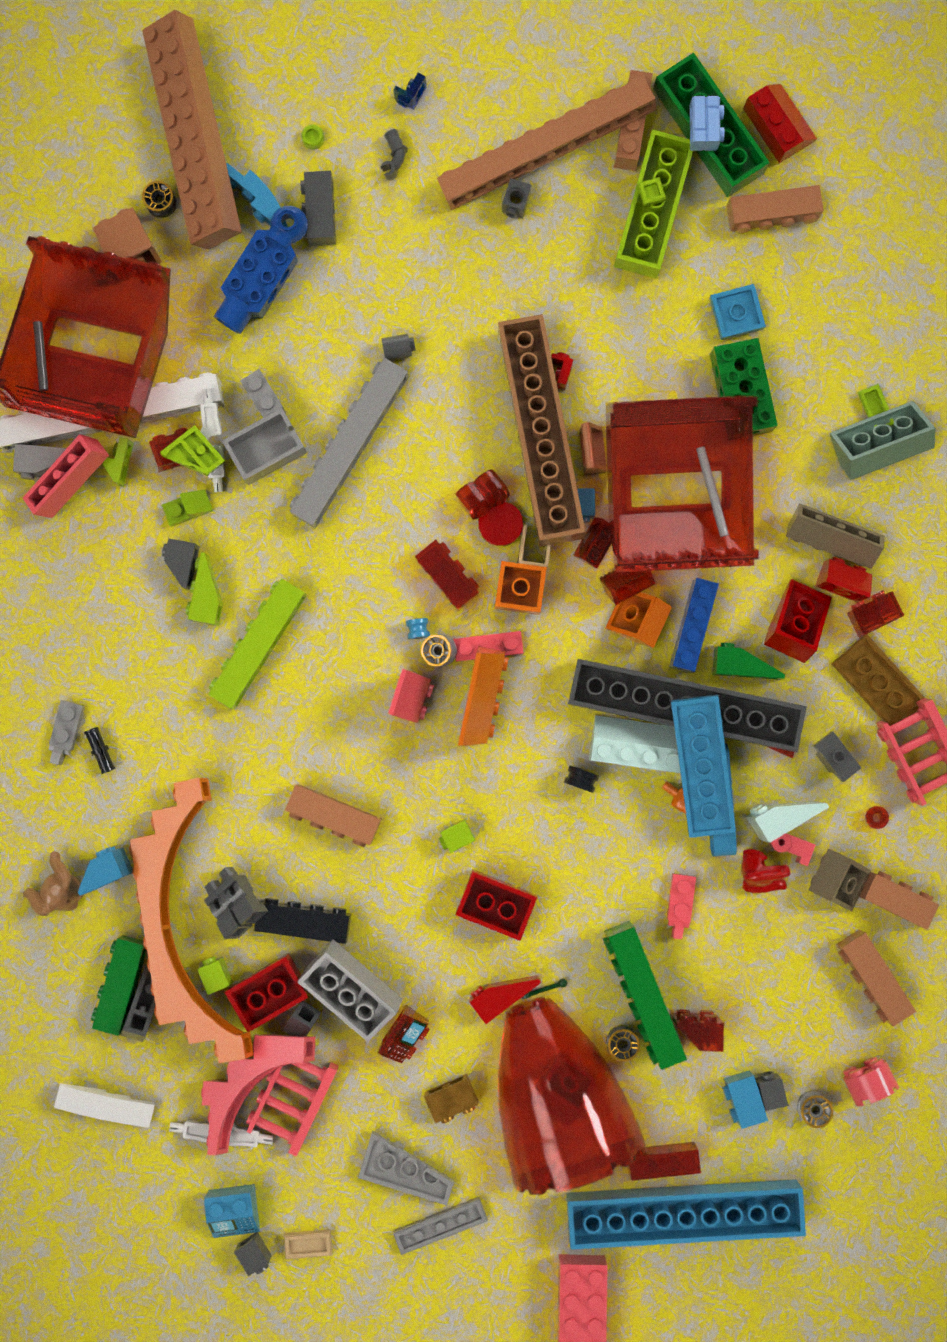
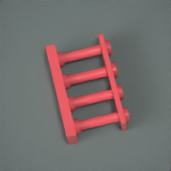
M927 698L916 702L919 707L916 713L891 726L883 721L876 723L878 727L877 734L888 747L887 755L892 762L896 763L898 768L896 771L897 775L903 783L905 782L908 788L906 791L908 798L912 803L915 802L921 806L927 804L923 795L947 783V773L920 787L913 776L940 761L945 762L947 765V728L933 700ZM921 720L926 722L929 728L926 733L901 746L898 745L893 734ZM931 740L936 742L938 746L937 753L910 767L908 766L903 756L904 754Z
M310 1062L292 1064L317 1076V1080L322 1081L319 1088H313V1090L281 1075L280 1072L283 1067L268 1074L266 1081L270 1083L266 1090H261L256 1100L259 1106L256 1112L251 1111L246 1121V1124L249 1125L246 1132L251 1134L255 1125L287 1140L288 1144L291 1145L288 1153L297 1157L338 1070L339 1065L332 1062L328 1068L323 1067V1069ZM275 1083L308 1098V1101L311 1102L308 1111L305 1109L302 1111L271 1096L270 1093ZM265 1104L298 1119V1123H301L298 1132L295 1130L291 1132L260 1117Z

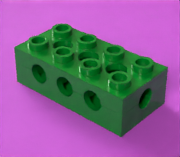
M759 338L715 346L709 355L728 441L772 432L778 424ZM734 365H739L743 371L737 370ZM739 387H744L747 390V393H743L739 389ZM744 408L750 409L752 415L746 414Z

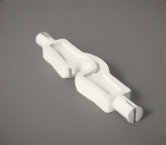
M212 388L202 389L204 404L200 405L203 426L200 432L208 441L211 436L222 434L218 404L213 403ZM212 445L224 459V446ZM223 463L208 475L209 478H213L214 492L224 491L222 477H225V466Z
M187 1120L184 1124L170 1123L169 1132L183 1133V1138L207 1143L209 1122ZM236 1123L233 1124L229 1146L257 1147L258 1143L273 1144L274 1135L260 1134V1129L254 1128L250 1134L246 1132L248 1127L238 1126Z

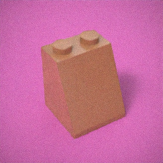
M133 207L123 209L116 216L110 219H103L98 222L97 226L93 227L111 268L122 282L162 262Z

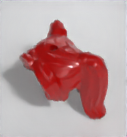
M746 849L743 851L741 872L744 878L742 888L750 893L785 890L787 884L783 878L790 876L791 872L788 865L766 866L764 860L768 859L767 855L755 849Z

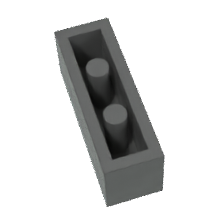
M331 171L304 172V180L300 181L301 194L305 195V202L301 203V208L308 220V229L303 238H307L309 246L336 245Z

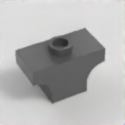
M833 731L813 745L819 760L841 782L846 781L861 769V766Z

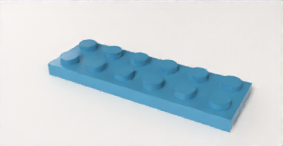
M717 694L671 700L689 838L735 833L736 828L719 696Z

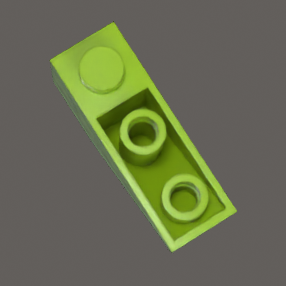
M201 552L200 558L197 557L195 562L197 575L196 580L193 579L190 592L193 595L191 602L187 604L186 615H188V620L219 626L223 602L209 556Z

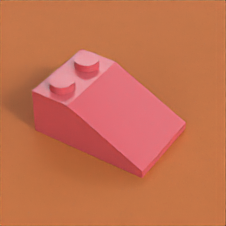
M402 669L388 714L418 723L419 719L424 720L427 711L424 703L426 697L431 698L434 685H431V679Z

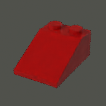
M791 579L770 623L764 645L805 663L817 651L832 597Z

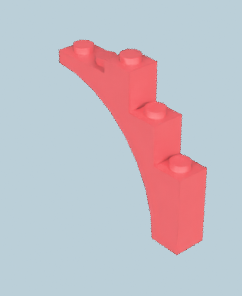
M255 1035L252 1045L253 1058L249 1057L229 1062L227 1066L228 1080L215 1079L203 1081L201 1091L202 1105L210 1106L208 1114L207 1155L228 1153L230 1134L236 1115L245 1098L263 1078L289 1064L315 1061L314 1036Z

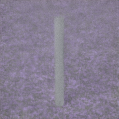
M705 446L699 447L696 451L720 537H725L729 535L707 452Z

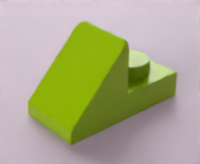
M119 437V441L115 443L113 449L115 459L107 457L102 465L112 480L119 486L124 487L134 443L128 438Z
M206 490L180 493L181 498L162 504L167 521L171 527L213 512Z

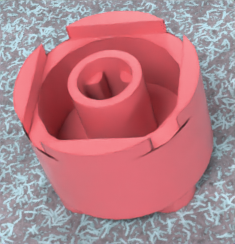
M872 1057L863 1062L865 1066L857 1069L856 1066H853L843 1071L845 1075L843 1080L856 1106H864L862 1101L868 1099L870 1103L880 1101L894 1093L893 1088L899 1089L887 1061L882 1058Z

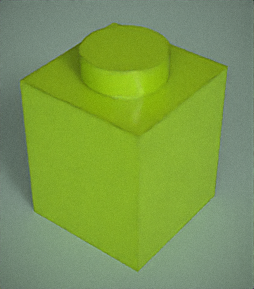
M465 819L440 832L442 836L438 838L443 849H449L450 853L475 841Z
M213 956L203 960V965L197 969L207 995L224 989L233 983L223 957L216 959Z

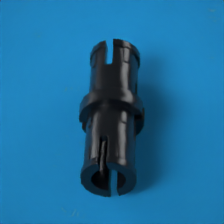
M95 727L85 731L84 733L92 748L91 754L95 756L101 774L116 769L107 751L109 747L104 744L99 728Z

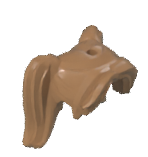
M53 851L50 854L49 861L54 873L46 878L40 892L33 888H28L23 892V896L28 899L32 909L40 916H47L53 910L72 911L76 909L78 901L84 896H79L78 890L81 882L70 874L65 864L60 860L59 852Z

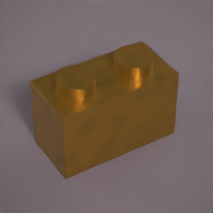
M468 1074L425 1092L424 1096L435 1124L440 1121L442 1124L454 1119V1115L461 1112L463 1114L470 1113L478 1105V1098Z

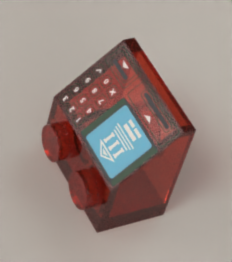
M406 1005L381 1041L377 1053L401 1064L405 1058L410 1060L417 1049L414 1045L418 1039L423 1040L430 1030L427 1027L429 1020Z

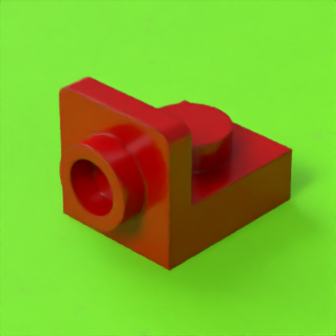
M562 352L552 353V363L562 367H557L555 373L557 389L565 391L574 359H571L568 354Z

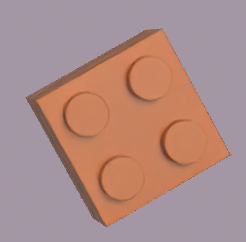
M501 561L495 609L540 615L547 567Z

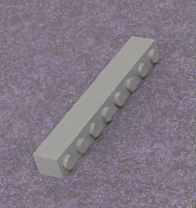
M386 358L381 363L378 362L372 371V374H374L370 382L366 381L360 391L362 395L359 400L353 401L349 408V416L346 420L342 419L337 427L338 434L334 439L331 438L325 447V455L323 458L319 457L313 466L315 471L312 476L306 477L301 486L303 490L299 497L296 495L290 503V513L315 529L409 378L408 371Z

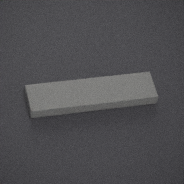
M477 1197L393 1230V1235L400 1253L403 1255L487 1222L488 1218L480 1197Z

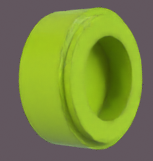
M308 125L303 129L301 137L303 144L308 149L315 150L323 145L324 134L319 126Z

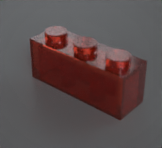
M434 540L419 552L415 559L455 609L459 611L479 595L477 590L479 585L472 577L468 579L463 573L465 568L457 559L455 561L452 560L448 555L451 551L444 542L439 544L437 540Z
M695 1142L626 1149L628 1173L631 1181L701 1173L699 1150Z

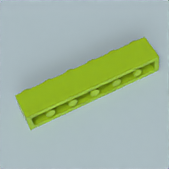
M282 578L279 582L276 581L270 589L271 596L267 601L264 600L257 610L259 615L255 620L252 619L245 629L247 634L243 640L239 639L233 648L235 653L231 659L227 658L221 667V670H223L219 678L215 677L209 685L210 692L208 695L230 709H236L307 597L305 592Z

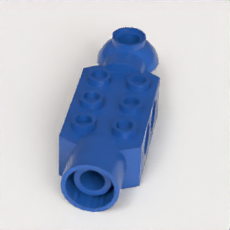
M283 206L274 212L270 221V230H257L221 286L226 297L213 317L237 334L241 335L251 317H264L298 263L291 244L304 237L308 229V220L305 214L297 207ZM286 219L294 220V224L291 227L283 226V222Z

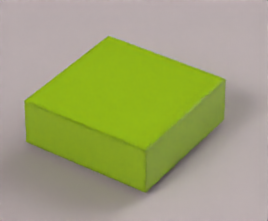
M660 177L637 184L643 208L665 202L666 196Z

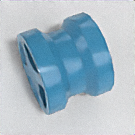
M428 618L406 621V626L409 627L408 639H421L430 636V632L427 630Z

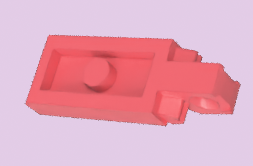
M672 873L667 919L668 925L672 926L671 937L674 939L682 940L684 928H689V923H691L696 883L695 876Z

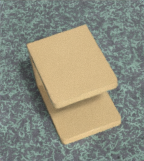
M523 525L517 563L548 568L551 545L545 547L543 564L522 561L527 525Z

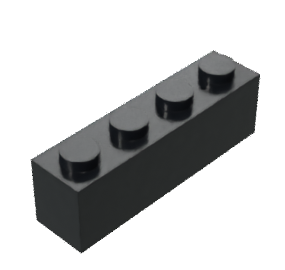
M265 898V901L259 902L265 905L268 912L255 923L254 931L328 942L334 940L337 943L346 944L348 941L352 913H346L347 909L333 907V911L324 910L323 905L317 904L303 907L300 902L288 901L287 904L278 903V899Z

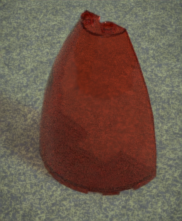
M543 996L532 1000V1005L524 1007L523 1004H517L510 1007V1011L506 1012L500 1047L498 1107L506 1156L515 1189L520 1193L528 1190L530 1195H543L547 1192V1189H553L555 1193L564 1192L604 1179L614 1174L613 1170L615 1167H626L636 1160L635 1154L637 1152L643 1153L646 1146L634 1112L616 1076L595 1044L551 998L545 999Z

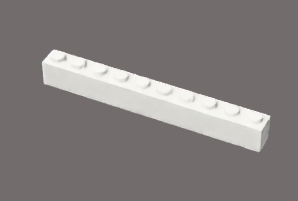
M203 373L194 379L189 377L179 378L175 383L160 382L151 388L136 387L132 392L124 393L123 391L111 393V396L103 398L102 396H93L89 398V401L85 402L70 401L66 403V406L58 407L57 405L45 407L42 411L27 410L18 416L3 415L0 417V449L8 452L15 450V444L36 446L74 438L79 434L88 435L201 411L200 405L204 404L202 389L212 388L213 403H217L218 407L225 406L220 380L216 374Z

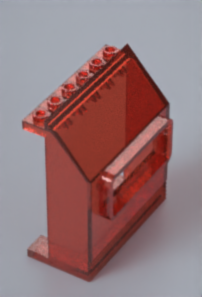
M28 236L26 246L32 252L33 258L0 358V403L6 408L136 438L168 335L171 268L162 267L156 262H140L138 259L130 256L126 258L118 257L109 251L104 253L97 252L87 246H82V248L75 247L65 241H60V243L53 242L43 236H38L37 238ZM63 318L142 337L134 364L50 345L57 320ZM41 321L43 324L48 391H39L33 322Z
M742 395L606 402L608 509L615 573L754 566V559H759V550L754 547L753 406H757V396ZM705 446L711 470L721 471L720 503L729 535L720 537L711 503L632 507L631 476L702 472L696 449Z

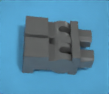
M226 867L219 874L223 880L222 884H220L219 880H213L205 886L208 897L204 901L207 906H210L211 913L216 917V924L223 938L235 939L240 938L268 910L264 904H260L246 875H238L233 867Z

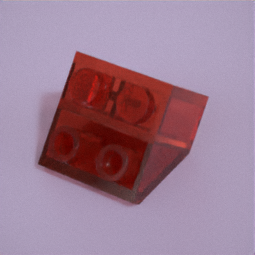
M678 1009L677 1013H670V1017L675 1025L699 1051L724 1052V1022L714 1014V1011L700 1010V1014L691 1013L690 1010Z

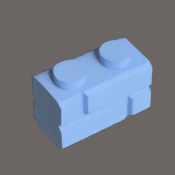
M719 96L692 97L690 103L691 151H716L720 142L724 141V127H720V120L724 118V105H720Z

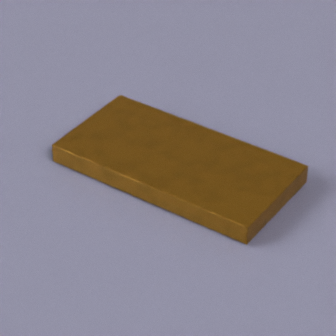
M864 634L831 664L881 720L887 722L889 726L916 713L917 709H919L916 702L925 698L867 634Z

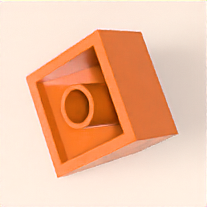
M624 587L606 625V629L636 643L654 648L672 607L658 597Z

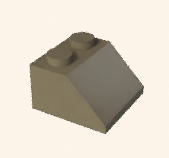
M828 849L821 859V865L816 875L811 880L809 891L852 912L871 870L844 855Z

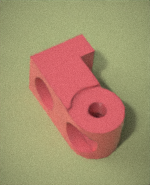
M787 833L769 843V846L774 851L789 852L797 855L795 862L808 866L816 846L813 843Z

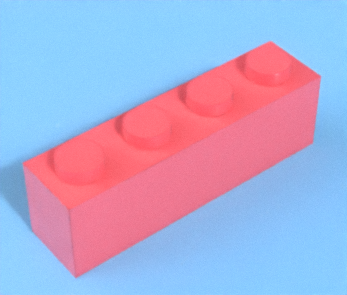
M79 434L25 494L23 500L34 515L53 518L107 459L108 453L98 439Z

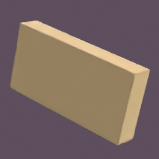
M331 1229L284 1234L286 1259L332 1256Z

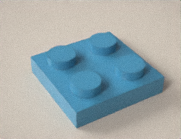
M754 284L710 295L709 299L721 340L765 329L766 325Z

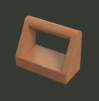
M590 422L582 423L579 429L583 473L584 475L606 473L602 427Z

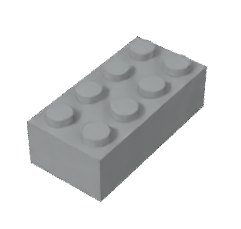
M334 940L312 960L297 981L367 1042L398 1012L402 1002V998Z

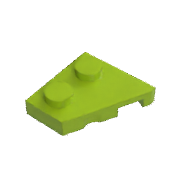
M195 425L160 452L162 457L205 476H208L225 463L223 457Z

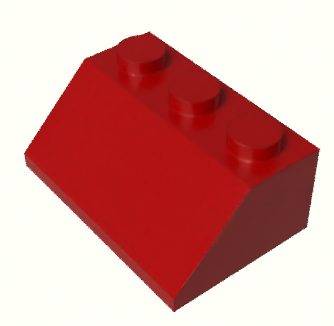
M781 84L766 85L747 98L743 110L779 164L817 140Z

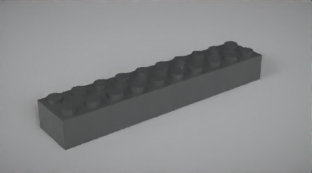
M582 659L577 660L568 705L674 727L671 700L718 694L724 738L791 752H798L807 706Z

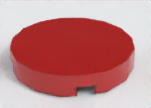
M496 501L487 505L482 510L478 519L482 538L487 543L501 547L514 543L520 537L523 528V518L520 511L513 504L505 501Z

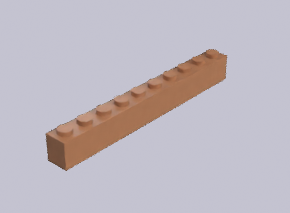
M645 76L634 78L618 89H611L606 95L598 99L589 100L582 107L571 109L563 116L551 119L535 130H528L523 136L515 140H508L502 146L494 150H488L482 156L474 160H468L454 170L445 171L437 180L450 209L458 208L509 183L510 178L517 179L656 111V99Z

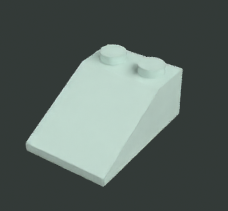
M818 801L763 806L758 804L749 810L750 814L746 818L758 838L770 843L829 808V805Z

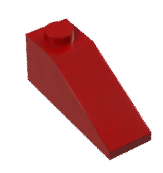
M538 975L491 983L484 987L480 985L470 993L469 1003L483 1022L487 1024L541 983V979Z

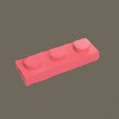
M521 631L453 639L457 647L456 662L475 660L478 646L505 651V656L524 654Z

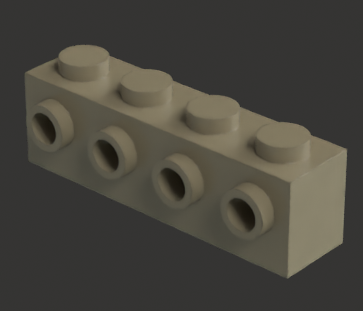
M800 503L788 524L786 537L791 538L793 541L805 543L817 550L826 551L838 558L847 559L858 566H865L872 569L884 549L885 538L884 535Z

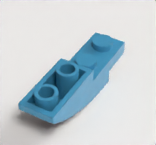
M226 163L231 187L233 189L237 187L242 191L241 195L251 203L250 205L254 212L253 216L262 224L266 222L271 226L270 221L274 212L281 208L272 192L251 170L243 176L230 164ZM285 220L283 222V226L288 227L287 222Z

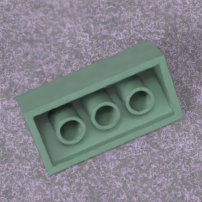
M911 401L830 433V438L841 468L850 480L933 449L935 447L936 428L915 402ZM893 418L894 425H886L890 422L889 419Z

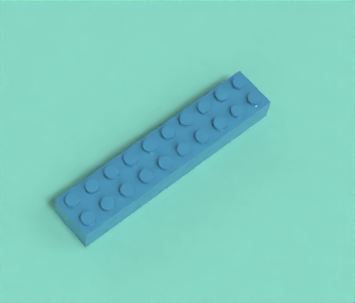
M796 1179L566 1193L568 1235L571 1250L806 1236L803 1188Z

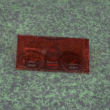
M595 517L585 533V538L581 540L574 552V556L597 569L619 530L605 519Z

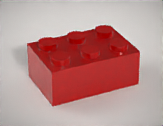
M472 869L455 915L521 941L536 903L537 895Z
M289 953L225 991L227 998L247 1032H251L307 999L311 993L297 982L301 973Z

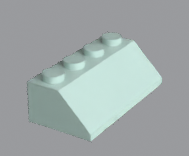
M595 715L589 760L681 773L675 727Z

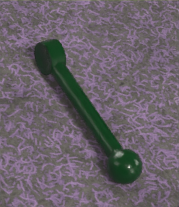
M560 979L557 983L528 992L522 999H527L557 987L564 988L567 986V981Z

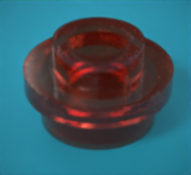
M873 806L866 812L865 820L871 828L881 829L887 825L889 814L883 807ZM876 813L880 816L877 822L873 820V816Z

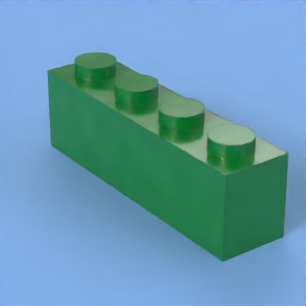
M122 935L113 941L110 948V953L113 954L111 962L106 964L104 976H106L105 983L100 986L97 995L100 1001L98 1007L94 1008L91 1016V1021H94L92 1029L116 1036L122 1033L147 952L143 940Z

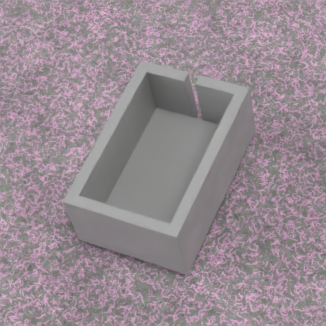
M283 408L222 440L243 480L248 485L307 453Z

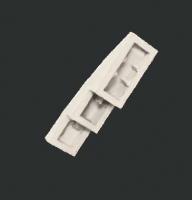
M61 1083L59 1084L54 1108L75 1114L147 1128L150 1126L155 1106L154 1102L131 1099L127 1095L107 1093L104 1089Z

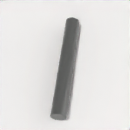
M41 321L33 322L39 391H48L43 324Z

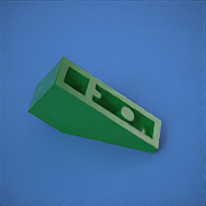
M721 643V647L714 648L712 675L785 679L784 673L742 648H734V643Z

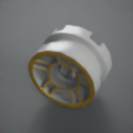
M431 635L424 640L421 654L424 661L431 666H446L454 661L457 647L454 640L449 636ZM439 646L442 648L441 654L436 653V651H438Z
M808 1091L801 1095L797 1101L798 1114L807 1125L821 1128L830 1123L833 1117V1107L823 1094L818 1091ZM816 1105L819 1110L812 1113L811 1108Z

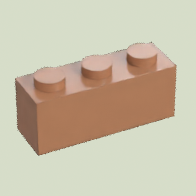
M881 871L878 874L871 872L859 897L928 930L939 907V904L932 901L934 897L922 891L918 895L911 891L912 886L902 881L896 884L891 881L892 876Z

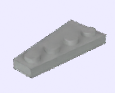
M372 1130L358 1178L447 1206L454 1180Z

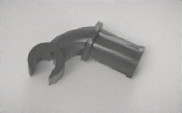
M391 129L384 135L393 157L391 161H385L380 166L383 172L391 169L390 172L384 174L387 180L396 178L398 169L403 164L405 154L408 151L407 146L403 145L397 129Z

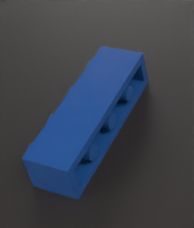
M695 578L692 581L670 661V668L688 673L695 672L719 583L701 578Z

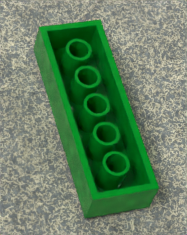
M694 52L656 76L653 90L687 139H690V103L692 97H720V105H724V118L720 120V127H724L725 132L724 141L720 142L716 151L702 150L696 151V153L727 198L765 173L770 163Z
M628 921L605 930L606 937L602 938L609 954L614 955L615 959H612L611 962L618 977L622 976L623 978L620 981V985L627 999L631 998L632 1000L628 1005L635 1020L640 1021L637 1027L644 1042L649 1043L645 1047L653 1065L658 1064L660 1069L663 1070L686 1061L687 1057L635 927Z

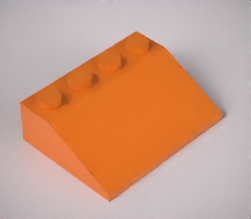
M478 646L458 742L460 746L486 744L488 737L493 738L495 725L491 724L492 716H497L500 702H495L497 693L502 694L504 680L500 679L501 672L507 670L509 658L505 657V651Z

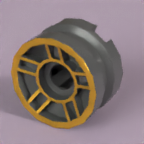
M621 1025L620 1027H614L607 1035V1048L613 1058L626 1062L637 1056L640 1050V1042L633 1029ZM621 1040H626L628 1045L622 1046V1048H620L619 1042Z

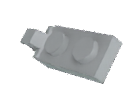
M61 700L49 742V750L52 751L50 763L62 765L65 754L70 755L71 750H74L85 706Z

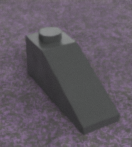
M147 963L121 1036L143 1042L146 1037L156 1006L155 998L151 993L152 979Z

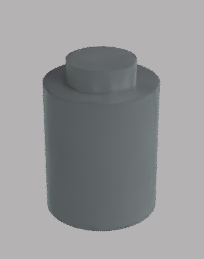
M408 334L381 338L384 355L388 360L412 356V351H416L414 338H409Z

